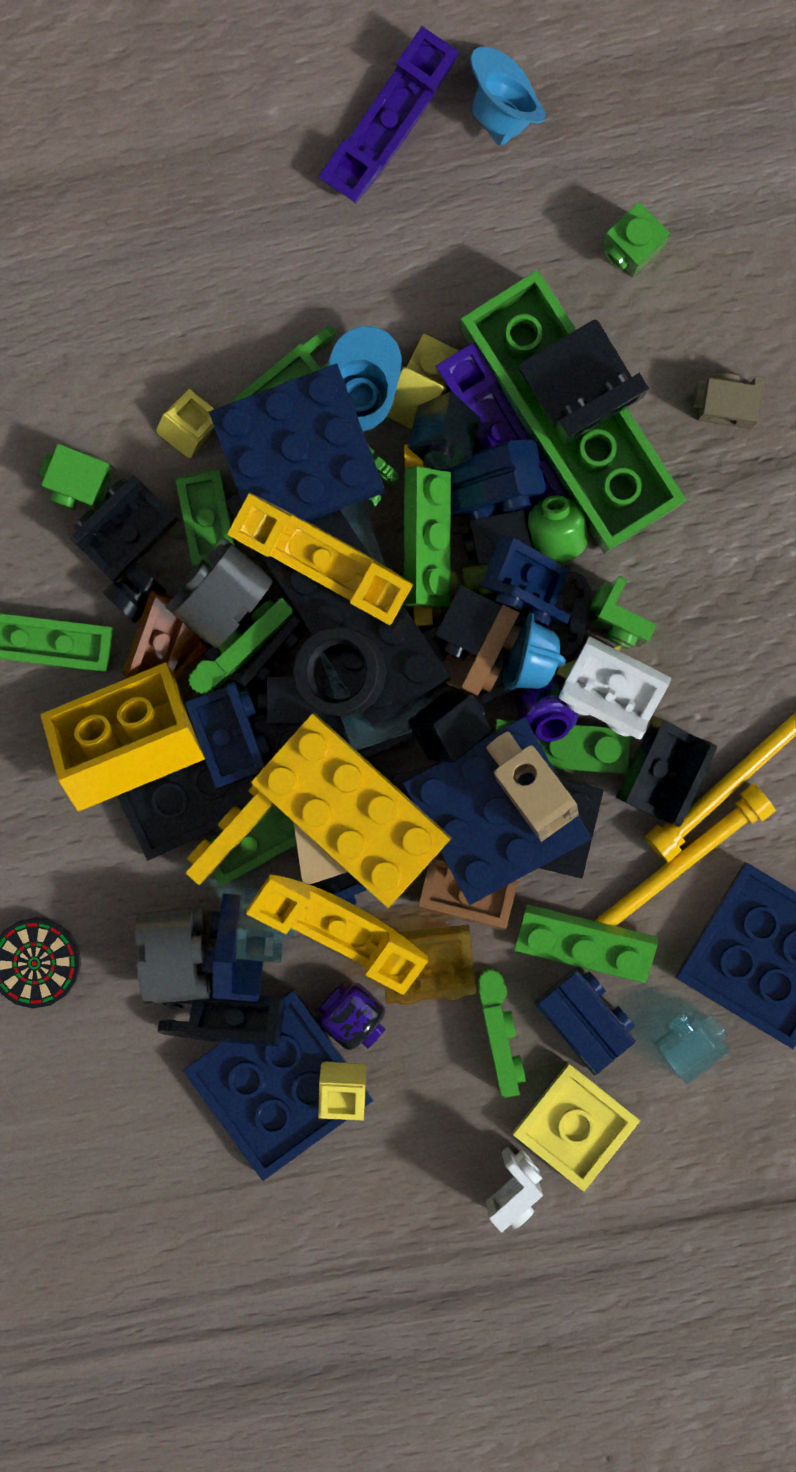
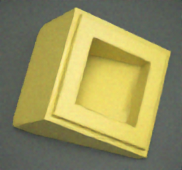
M188 389L162 415L156 431L159 436L183 455L191 458L215 430L209 411L214 410V408L192 390Z
M322 1062L319 1081L318 1118L364 1121L365 1064Z

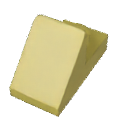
M423 333L407 367H403L400 373L392 407L386 417L412 430L417 406L444 395L447 390L435 366L459 350Z

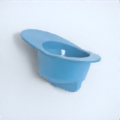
M478 47L472 51L470 63L478 82L472 112L496 144L505 145L512 137L522 134L531 123L539 124L545 120L546 112L538 101L529 79L523 69L513 59L491 47Z
M360 326L347 331L336 342L328 366L338 364L363 431L375 428L386 418L392 407L401 373L402 356L397 342L388 332L375 326Z
M530 613L527 618L518 623V625L522 626L521 632L511 651L506 650L502 677L504 687L508 690H514L515 688H544L554 676L556 669L564 666L566 659L560 655L558 635L535 623L534 613Z

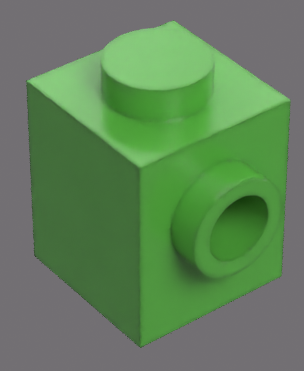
M639 201L606 233L602 247L605 249L604 253L609 261L619 270L623 271L625 269L633 278L665 247L671 233Z
M57 444L54 453L48 452L40 468L39 477L44 478L41 486L52 493L50 501L71 510H75L79 503L97 511L114 469L107 462Z

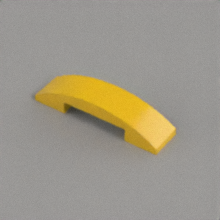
M251 493L248 494L227 533L230 537L264 556H271L345 597L350 600V604L390 626L414 585L349 544Z
M270 874L246 909L247 915L284 934H287L292 928L364 965L365 976L402 995L407 992L428 963L427 955L376 917L336 895L294 879Z

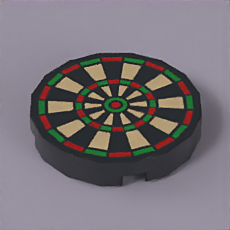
M39 917L20 920L3 930L0 935L1 995L15 1005L32 1009L51 1006L68 995L77 981L82 964L79 946L70 931L54 921Z

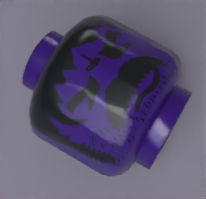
M554 675L544 688H518L514 698L519 720L524 717L526 718L537 740L557 741L565 737L578 720V713L571 710L566 702L559 699L565 679Z
M341 983L318 1008L323 1013L319 1021L321 1028L346 1050H353L361 1043L368 1049L386 1030L380 1024L386 1013L384 1005L359 983L351 984L348 987Z

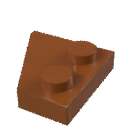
M154 590L150 591L122 671L125 678L167 662L177 681L182 676L185 667L191 662H195L207 650L206 642L165 608L172 595Z

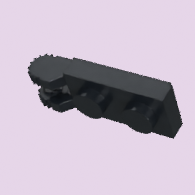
M210 992L209 999L162 1003L175 1010H191L189 1022L160 1020L158 1033L175 1037H190L193 1040L279 1046L285 1001L281 998L259 996V1000L256 1002L213 998V992Z

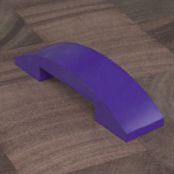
M421 26L396 62V70L348 140L344 139L318 176L319 179L356 204L381 174L416 125L459 55V51Z
M472 342L435 366L448 392L452 391L480 417L476 440L482 450L509 440L530 439L498 386V379L475 342ZM540 454V464H538V467L542 469L546 490L543 494L530 497L531 506L521 509L524 511L527 519L532 507L541 500L550 496L568 497L545 458H541Z

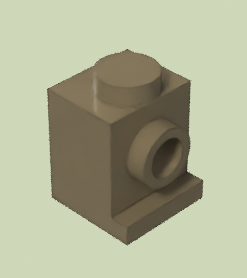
M719 373L716 379L709 378L707 382L698 380L693 397V407L700 408L698 421L752 429L758 422L765 377L756 376L749 384L743 383V377L727 373Z

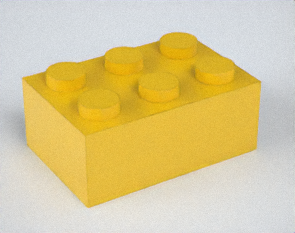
M167 662L40 714L58 781L78 812L205 760L185 705L184 694Z

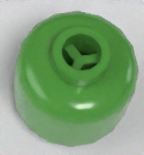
M550 496L538 502L528 514V531L531 548L559 564L571 562L585 550L588 543L586 516L573 499L563 496Z

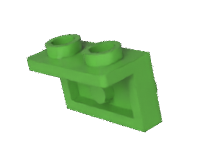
M618 576L610 584L604 581L603 585H600L589 607V610L595 613L591 624L607 631L605 639L629 650L630 647L635 645L640 647L647 643L657 624L616 605L617 599L627 579Z

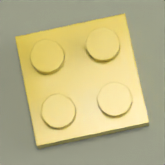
M568 1062L512 1134L585 1192L639 1124L640 1119Z

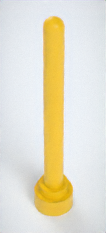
M796 712L691 806L680 827L666 822L662 827L656 825L644 836L646 842L666 863L673 860L682 851L680 846L685 843L683 837L796 736Z
M752 783L739 794L741 799L735 803L737 808L682 850L673 860L663 865L615 903L595 921L617 926L748 821L751 824L758 819L763 822L776 812V809L758 786Z

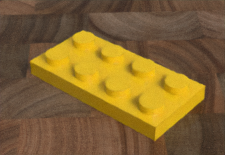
M312 713L251 782L387 908L399 898L452 839L451 836L316 713Z

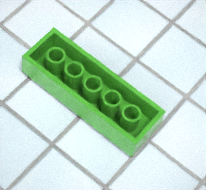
M538 269L461 318L460 332L468 344L472 342L477 344L498 379V386L529 438L536 442L538 453L547 461L568 496L567 498L573 499L584 512L587 529L604 555L671 513L686 501L683 493L628 408L566 445L561 441L519 371L521 362L577 330Z

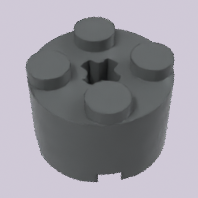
M225 537L215 545L206 557L211 562L208 564L204 559H201L187 575L185 580L187 581L186 587L188 589L186 590L181 586L165 605L169 612L214 648L219 647L240 625L238 622L247 612L250 613L272 584V579L266 575V572Z
M203 908L137 914L135 946H139L140 961H136L140 992L144 1002L156 1004L210 998L208 973L203 972L205 970L206 948L209 943H203L201 936L205 935Z

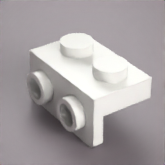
M589 636L564 682L559 699L566 702L567 706L574 712L581 715H592L607 723L608 727L622 736L631 735L637 739H642L651 716L670 684L671 677Z
M509 1146L501 1153L506 1168L514 1177L486 1201L489 1219L501 1233L509 1226L517 1229L524 1224L534 1213L531 1206L543 1196L539 1181L543 1178L539 1174L540 1170L523 1150L515 1154Z

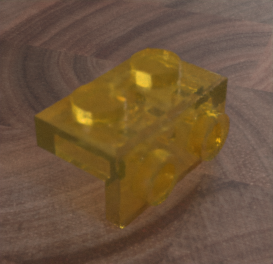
M469 924L398 932L428 956V963L404 995L385 986L386 1003L411 1005L420 1000L438 998L456 1000L466 995L476 994Z

